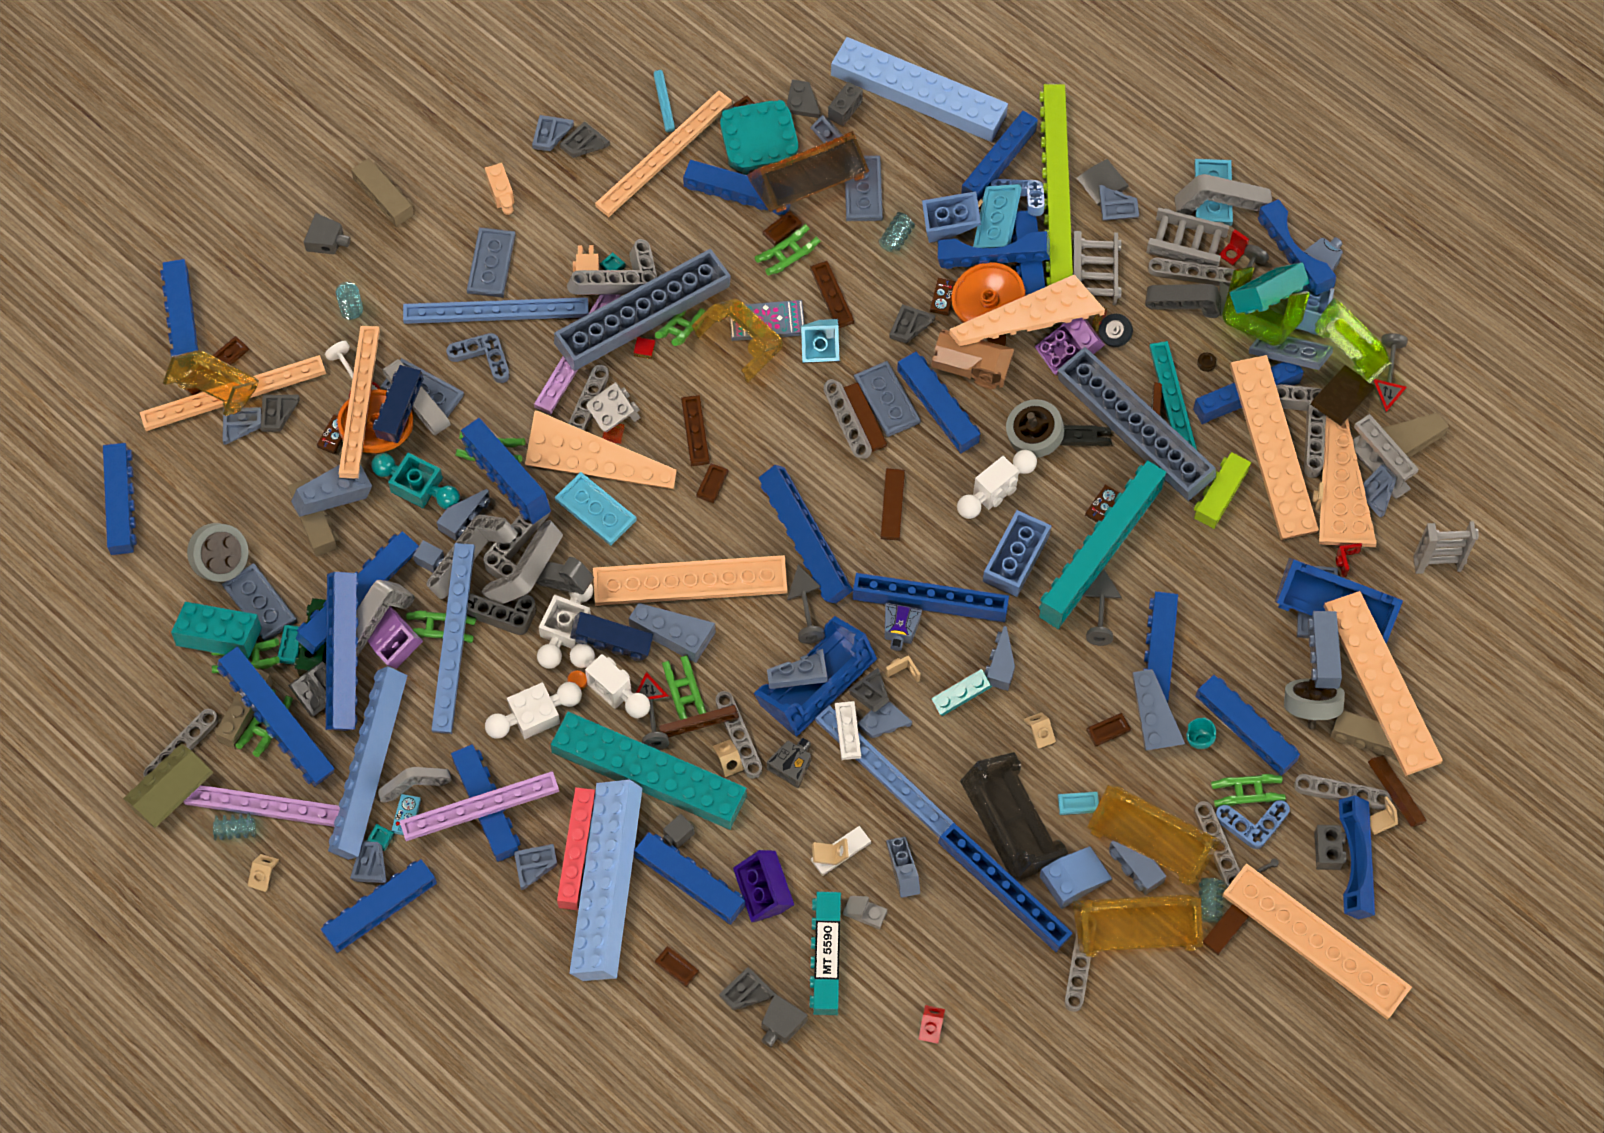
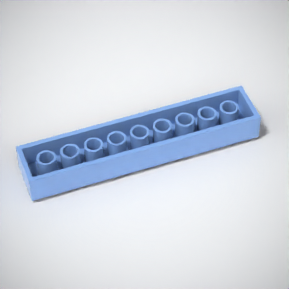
M846 37L831 63V76L850 82L855 86L990 142L993 141L1007 116L1008 103L849 37Z
M630 779L596 783L570 966V974L582 981L617 979L642 796V787Z

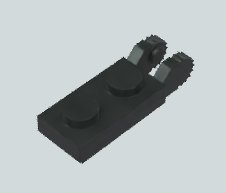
M1064 425V437L1060 445L1109 446L1112 444L1111 438L1097 437V435L1108 436L1111 434V429L1094 425Z

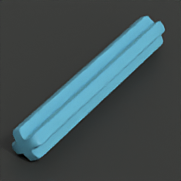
M662 70L654 71V80L665 131L673 132L675 126Z

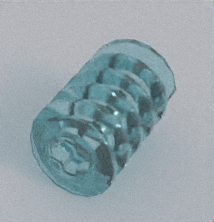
M897 212L893 221L890 222L889 227L883 233L882 238L879 239V245L888 252L900 251V245H904V240H907V234H911V229H914L915 223L906 214Z
M351 282L341 283L335 292L341 315L347 320L356 319L363 312L359 289Z
M242 813L239 814L237 820L234 814H231L230 820L227 819L226 815H223L222 821L219 820L218 816H215L213 822L215 841L217 837L220 840H224L225 836L231 840L233 835H235L236 839H240L242 834L244 838H248L250 833L253 838L256 837V822L250 813H247L246 819L243 818Z
M1202 878L1199 883L1198 903L1200 905L1197 907L1199 912L1197 913V918L1204 922H1218L1219 919L1217 917L1223 915L1222 911L1217 910L1223 908V904L1218 903V901L1224 899L1223 896L1218 895L1223 893L1224 889L1218 886L1224 885V881L1216 878Z

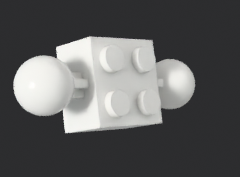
M1021 450L1015 454L1013 465L1004 456L999 458L975 478L973 495H964L959 499L957 503L958 513L966 519H972L979 515L981 504L988 510L993 506L997 507L1005 496H1010L1016 491L1018 474H1028L1036 468L1037 458L1035 454L1029 450Z
M592 584L589 585L584 594L569 592L570 600L554 595L539 626L540 637L550 640V643L543 645L537 653V660L542 667L551 669L560 664L562 659L561 645L572 649L575 645L579 644L575 639L570 638L574 618L579 612L591 615L590 608L581 605V603L588 601L592 597Z
M577 644L571 649V662L576 667L586 668L587 685L610 706L616 709L622 702H625L627 713L634 718L644 717L649 712V699L644 694H633L631 692L629 674L623 669L620 671L610 657L606 658L601 654L595 660L594 650L588 644Z
M543 682L508 697L507 701L511 714L507 716L498 713L492 714L485 722V730L490 737L499 739L508 734L511 726L517 724L525 740L559 725V714L555 707L561 704L567 707L575 706L581 700L582 691L576 683L565 682L559 686L557 694L549 696Z

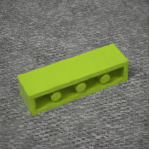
M1233 452L1230 453L1228 458H1223L1220 464L1221 470L1219 472L1216 471V478L1212 480L1211 487L1207 486L1205 488L1202 502L1198 501L1194 507V511H1196L1194 519L1215 529L1247 475L1251 465L1250 461Z

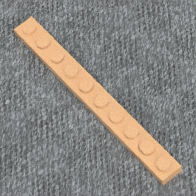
M721 91L716 92L595 203L596 208L610 217L715 121L724 110H727L732 105V100Z
M360 326L339 478L359 479L380 333L378 326Z
M318 355L142 411L140 415L145 430L149 431L324 375L326 371L321 357Z

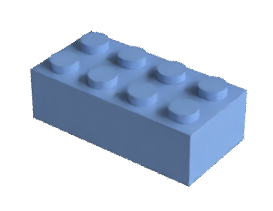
M1016 510L984 571L983 582L1018 597L1050 536L1051 525Z

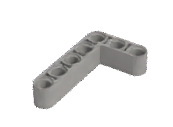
M1206 174L1195 177L1174 197L1176 212L1186 215L1192 214L1206 200L1258 212L1260 207L1273 202L1271 190L1268 188Z
M643 239L635 241L629 253L632 270H578L572 273L567 283L568 291L576 295L627 294L657 278L649 243Z
M1282 384L1276 385L1278 394L1282 396L1280 401L1283 409L1307 411L1304 473L1310 478H1316L1320 475L1324 464L1326 415L1310 404L1322 389Z
M550 513L534 524L525 522L527 520H524L520 514L511 525L521 535L510 543L495 542L484 555L483 560L486 571L497 579L506 576L504 574L506 571L513 572L517 565L510 561L511 558L549 517ZM503 547H509L508 550H501ZM490 561H497L495 564H489Z
M478 515L470 522L456 543L474 544L475 560L488 541L510 543L516 538L517 531L505 518ZM455 544L426 583L427 587L439 599H443L449 594Z
M551 520L544 522L537 530L514 571L487 584L483 588L482 594L488 600L501 605L526 595L533 588L563 537L562 532Z
M377 580L356 610V617L358 618V627L356 628V637L358 638L357 657L389 606L406 609L413 603L415 596L400 584Z

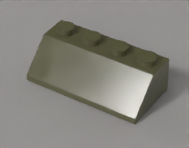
M181 743L123 799L135 814L156 828L207 780L213 772L195 753Z

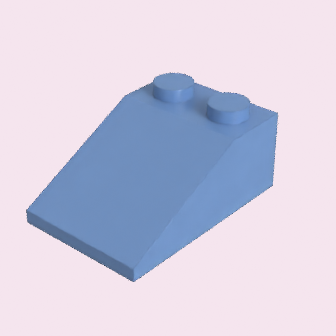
M976 191L922 201L929 243L950 239L981 225Z
M1305 285L1302 291L1294 294L1287 326L1322 336L1329 318L1334 289L1331 288L1315 296L1313 291L1309 290Z
M1090 846L1057 859L1042 868L1040 873L1041 880L1061 909L1112 880Z

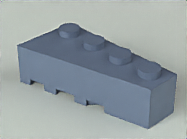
M340 465L297 488L291 502L299 517L366 499L372 485L362 466L360 465L359 479L339 478Z
M638 603L629 617V627L653 634L652 640L682 656L688 655L689 660L695 663L716 633L715 623L641 603Z
M1313 611L1312 617L1308 618L1310 663H1312L1313 667L1311 679L1315 682V688L1339 689L1342 673L1337 611Z
M1153 669L1132 672L1144 749L1152 750L1185 744Z

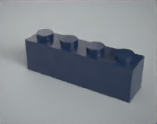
M399 365L398 370L394 372L393 383L387 389L385 403L381 404L380 415L373 424V430L377 438L394 443L399 442L424 380L421 370Z
M579 612L575 616L570 638L575 639L579 644L588 643L594 645L593 647L599 650H611L615 655L630 656V659L635 661H641L649 655L653 637L651 633L584 612Z

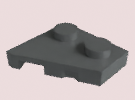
M792 80L786 105L791 114L819 118L820 111L810 82Z
M583 122L560 143V148L572 158L610 146V141L586 122Z
M902 304L889 338L907 344L933 323L936 315Z
M263 395L261 431H281L299 403V395Z
M878 668L849 689L850 695L873 712H876L889 702Z
M747 967L719 994V997L734 1011L772 999L776 993Z

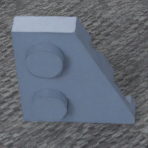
M540 115L532 148L551 151L574 126V121Z
M1099 185L1102 221L1139 217L1137 198L1124 195L1117 190H1111L1104 185Z

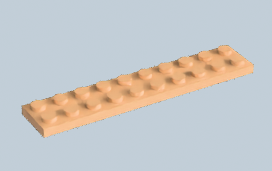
M1267 355L1231 362V372L1280 539L1285 540L1317 533L1319 529Z
M785 555L593 568L595 606L787 593Z
M1359 591L1325 603V611H1337L1339 640L1405 776L1441 764L1443 760L1361 592Z
M1247 863L1222 895L1387 1020L1412 988V986Z

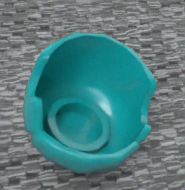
M1207 718L1194 719L1188 724L1187 741L1191 747L1197 749L1209 748L1216 740L1215 725Z

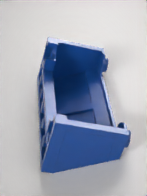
M1289 558L1275 602L1279 604L1278 608L1289 611L1292 608L1312 616L1313 611H1325V603L1360 591L1387 644L1403 600Z
M836 616L826 623L824 627L825 637L807 654L809 657L817 654L818 650L823 649L828 682L769 689V684H764L754 692L760 706L796 737L877 660L866 634Z

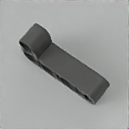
M1212 284L1151 285L1147 288L1145 306L1149 309H1201L1204 316L1217 318L1220 314L1221 296L1218 288Z
M569 557L564 565L547 562L536 583L544 587L584 594L593 581L594 576L581 561L574 557Z
M469 593L467 616L474 617L480 622L516 635H523L528 631L536 614L535 601L530 595L521 596L513 609ZM525 605H531L528 609L523 608ZM481 609H488L486 612H480ZM499 615H505V616H506V617L503 618V619H498V618H497ZM518 621L524 622L522 625H515Z

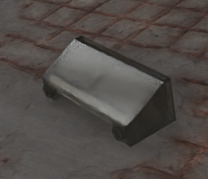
M1015 752L977 761L960 782L1007 872L1018 882L1041 872L1042 868L1059 858L1067 856L1069 853L1060 840L1052 841L1018 777L1021 770V762L1018 760Z

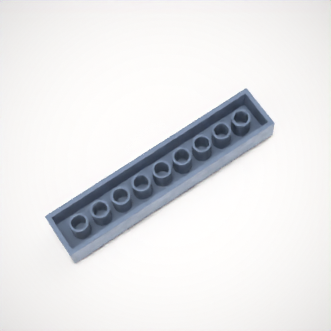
M709 249L554 333V344L573 371H576L670 320L673 316L725 290L730 286L731 275L714 252Z
M1086 347L1081 349L1057 370L1059 381L1145 462L1148 460L1166 471L1165 480L1187 501H1190L1216 478V468Z

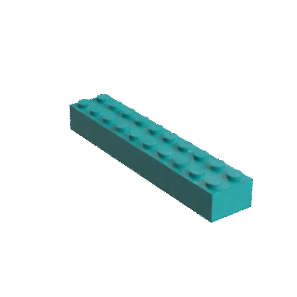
M1148 460L1144 466L1140 465L1135 472V478L1129 479L1125 485L1126 490L1123 494L1120 492L1117 495L1114 506L1108 507L1104 514L1105 518L1102 522L1099 520L1096 523L1092 535H1087L1082 549L1075 551L1072 557L1073 561L1064 566L1061 577H1056L1051 585L1052 589L1049 593L1046 591L1041 597L1040 601L1042 603L1039 606V618L1057 629L1061 627L1081 600L1083 594L1099 576L1162 491L1166 471Z
M569 711L550 744L552 753L615 781L630 779L642 787L643 793L731 830L747 797V788Z

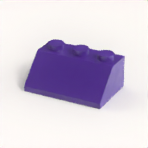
M758 850L733 867L751 922L782 914L794 906L776 851Z

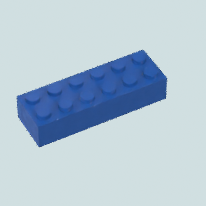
M480 418L461 430L463 435L461 440L466 446L465 451L468 456L476 459L475 462L481 470L485 469L489 480L492 483L496 482L498 484L499 491L509 497L508 500L514 508L516 506L519 508V513L524 520L528 519L534 524L551 512L545 491Z

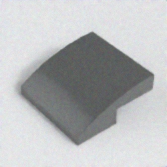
M1108 159L1096 164L1077 177L1078 181L1098 206H1100L1099 185H1104L1106 188L1119 192L1129 187Z
M323 661L288 685L311 717L326 707V665Z

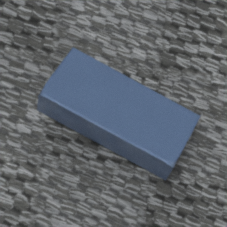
M824 115L810 127L831 152L848 143V140L829 118Z

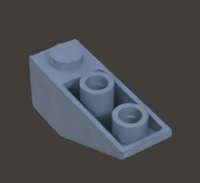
M485 489L448 507L437 521L438 530L457 541L470 522L479 515L483 508L485 509L489 505V490Z
M1004 626L1002 632L997 634L995 643H998L996 649L991 651L989 660H992L991 666L987 665L985 674L993 687L1008 691L1014 675L1015 664L1007 627Z
M906 837L886 840L900 897L920 894L919 876Z
M1112 841L1110 843L1109 853L1111 857L1120 862L1123 872L1127 876L1130 875L1134 881L1135 888L1139 892L1142 891L1144 895H1147L1165 882L1166 875L1154 860L1118 842Z

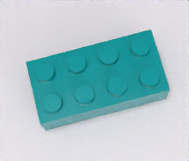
M1301 262L1276 267L1229 293L1236 313L1244 312L1245 314H1250L1257 309L1258 312L1269 309V305L1278 304L1281 302L1280 299L1291 297L1292 292L1302 291L1304 289L1303 286L1310 282L1304 264Z
M185 602L171 634L176 646L224 655L238 646L246 658L249 659L262 626L258 614Z

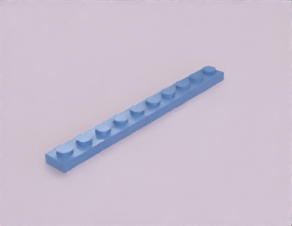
M588 297L403 304L404 324L580 318L589 314Z
M455 543L431 730L436 733L452 734L475 552L474 544Z
M829 705L815 718V721L839 743L836 712ZM858 733L861 758L856 760L940 838L954 822Z

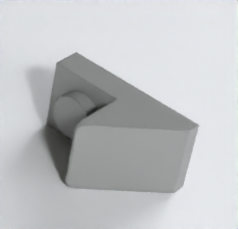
M850 896L842 915L880 929L887 914V909L870 903L867 896Z

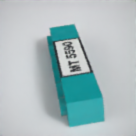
M817 892V898H812V910H816V918L812 917V930H816V936L811 937V949H815V956H811V969H815L814 976H810V988H814V996L810 995L809 1008H814L813 1015H838L841 892Z

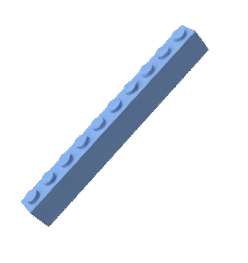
M391 667L378 670L374 676L375 683L369 694L370 701L364 712L365 719L363 725L359 730V741L354 748V759L349 766L350 773L344 785V795L339 803L340 810L334 821L335 828L333 834L329 839L330 846L328 851L347 860L358 857L407 679L406 674Z

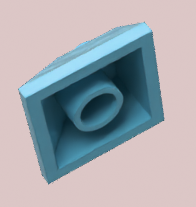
M837 319L817 320L801 326L802 363L839 361V329Z

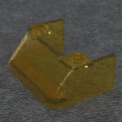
M730 299L716 303L692 325L693 331L699 339L715 322H721L728 316L753 339L749 342L747 348L753 359L741 370L745 381L748 383L782 349V339L740 300Z
M192 351L172 356L163 384L177 383L178 387L185 390L196 387L223 401V407L225 408L223 415L227 416L242 410L257 389L259 380L208 353Z

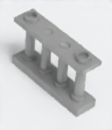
M1158 208L1156 220L1161 222L1156 239H1149L1146 253L1171 260L1219 266L1221 256L1216 255L1220 238L1227 237L1229 225L1174 212L1167 208ZM1168 223L1178 226L1174 243L1163 241ZM1185 228L1196 230L1191 248L1181 246ZM1203 232L1214 235L1209 252L1198 250Z
M1074 231L1073 275L1080 281H1084V279L1113 280V289L1087 288V290L1093 296H1113V305H1116L1117 299L1121 298V287H1118V251H1121V240H1118V233L1114 232L1113 241H1091L1081 238V231ZM1081 249H1113V257L1085 256V254H1081ZM1084 263L1113 264V273L1085 272V270H1081V265H1084Z
M1370 414L1354 425V428L1360 434L1353 439L1355 453L1372 473L1382 464L1387 466L1397 478L1391 494L1397 499L1411 489L1405 481L1418 473L1419 469Z
M1474 521L1469 522L1466 531L1439 532V530H1436L1435 523H1427L1413 556L1415 573H1424L1426 566L1429 564L1456 563L1457 572H1461L1464 565L1467 564V558L1475 541L1479 537Z

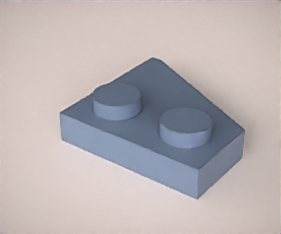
M261 407L223 409V444H229L261 428Z
M1382 464L1363 483L1367 504L1379 517L1385 515L1397 479L1385 464Z
M890 701L876 712L871 710L858 722V727L870 738L879 737L883 733H891L897 728L912 725V721Z
M362 841L360 853L356 858L350 879L356 882L386 883L383 850L380 843Z
M554 844L514 852L521 890L526 889L557 866Z

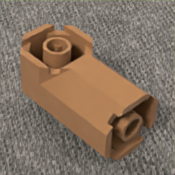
M942 329L935 346V356L933 355L931 367L961 375L970 380L972 377L975 379L974 383L977 386L996 389V386L1000 385L999 388L1004 386L1014 348L984 340L959 346L950 336L949 331Z

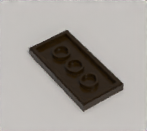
M1344 365L1312 400L1310 405L1342 426L1374 390L1375 386L1347 365Z

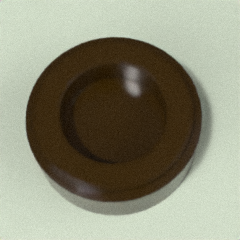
M1208 352L1202 353L1197 361L1199 369L1205 372L1212 371L1216 366V357Z

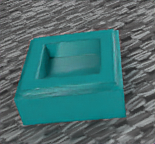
M612 252L600 263V267L603 270H622L626 267V263Z
M376 824L366 841L380 843L382 850L385 851L394 837V832Z

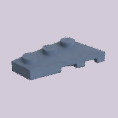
M823 649L818 650L817 654L809 657L804 655L800 657L799 661L793 663L786 662L767 669L769 689L828 682Z

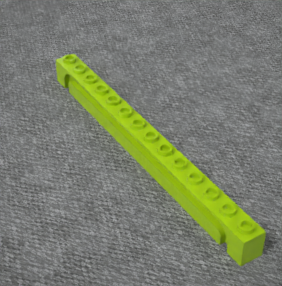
M1044 84L1043 91H1040L1039 101L1043 102V106H1040V117H1043L1040 131L1044 132V137H1041V148H1044L1042 163H1045V167L1042 168V178L1046 179V183H1043L1044 194H1046L1044 209H1047V214H1044V225H1047V230L1045 231H1047L1050 239V260L1046 261L1045 270L1049 272V277H1046V287L1073 275L1065 84Z

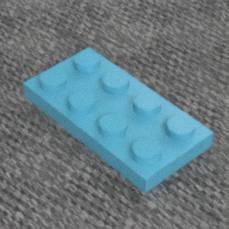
M1195 159V177L1206 174L1232 180L1231 160ZM1206 200L1195 210V217L1213 222H1222L1225 225L1232 226L1233 208L1232 205Z
M1019 184L985 187L980 211L981 225L977 226L973 247L998 248L1011 243L1022 189Z
M582 472L555 496L556 502L610 546L637 521L636 516Z

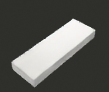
M854 701L835 703L841 760L861 758L855 703Z
M858 826L833 843L835 845L846 838L849 854L847 859L871 844V840L862 828ZM843 846L840 848V856L843 854ZM813 857L811 858V862L822 876L838 866L814 863Z

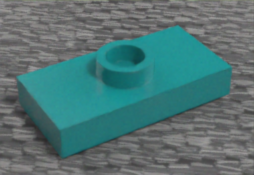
M284 625L278 652L280 663L294 665L296 657H299V642L296 640L298 633L296 630L299 626Z

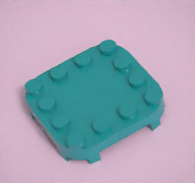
M784 101L760 102L733 107L722 112L720 126L730 168H734L744 175H749L750 170L784 165V168L789 167L798 156L797 135L791 112Z

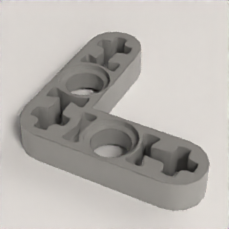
M411 767L405 769L378 790V795L381 802H389L399 797L413 785L442 786L448 784L452 779L448 769Z

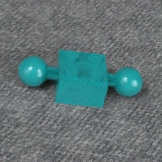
M387 453L377 454L372 460L371 467L377 476L388 477L392 475L388 482L391 493L421 508L425 507L431 496L436 498L438 505L443 509H447L460 502V493L455 487L443 486L441 488L438 486L443 479L440 468L410 453H407L399 466L396 465L394 458Z

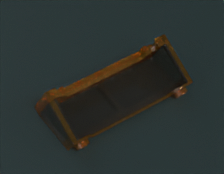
M851 131L844 134V136L773 164L760 167L747 176L769 212L776 210L778 213L786 210V205L851 179H854L855 182L865 178L864 174L869 172V168L855 134Z

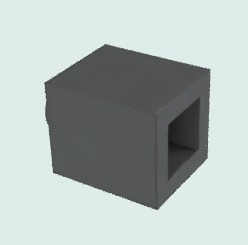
M680 814L663 828V839L669 846L673 845L678 849L695 834L694 827Z

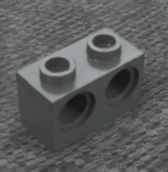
M847 82L828 106V118L843 127L863 102V90Z
M1317 825L1314 831L1316 869L1340 870L1343 863H1346V851H1343L1342 844H1345V833L1342 832L1341 825ZM1326 835L1333 836L1335 840H1328L1326 838ZM1327 854L1334 855L1336 859H1329L1327 857Z

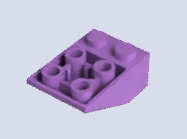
M1077 318L1072 319L1070 323L1062 324L1038 343L1035 348L1054 375H1057V370L1084 347L1094 354L1105 344L1087 319Z
M391 606L388 607L368 640L375 653L386 665L395 669L423 642Z

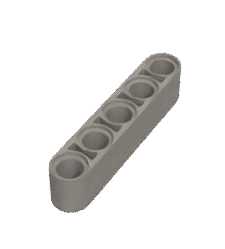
M399 359L382 369L385 377L391 384L393 383L394 372L398 370L399 365H403ZM421 386L412 410L435 436L451 424L446 415Z

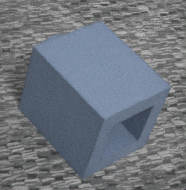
M423 540L413 557L415 564L433 573L444 559L443 550Z

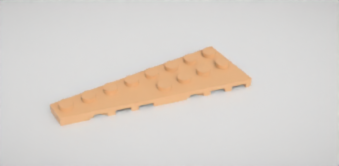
M1072 275L950 329L949 334L959 346L980 342L984 338H999V335L1007 333L1014 335L1016 331L1027 330L1028 332L1051 327L1058 322L1070 323L1072 319L1083 318L1084 320L1096 314L1102 316L1105 309L1075 275Z
M534 412L525 466L573 474L582 472L586 476L674 489L676 469L542 412Z
M1327 416L1319 544L1344 546L1362 543V547H1376L1377 540L1375 539L1373 523L1371 522L1369 506L1349 428V421L1347 419L1340 426Z

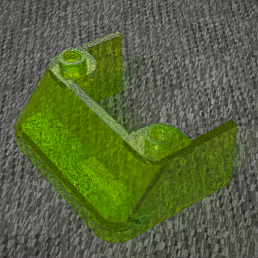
M1254 268L1235 269L1223 311L1224 322L1273 346L1284 343L1302 322L1310 292L1306 291L1289 295L1284 316L1270 309L1258 312L1257 309L1250 314H1245L1244 312L1236 313L1229 292L1250 282Z
M1334 298L1315 323V331L1320 337H1329L1344 351L1355 364L1353 368L1359 374L1363 373L1367 382L1370 383L1391 364L1386 348L1341 302Z

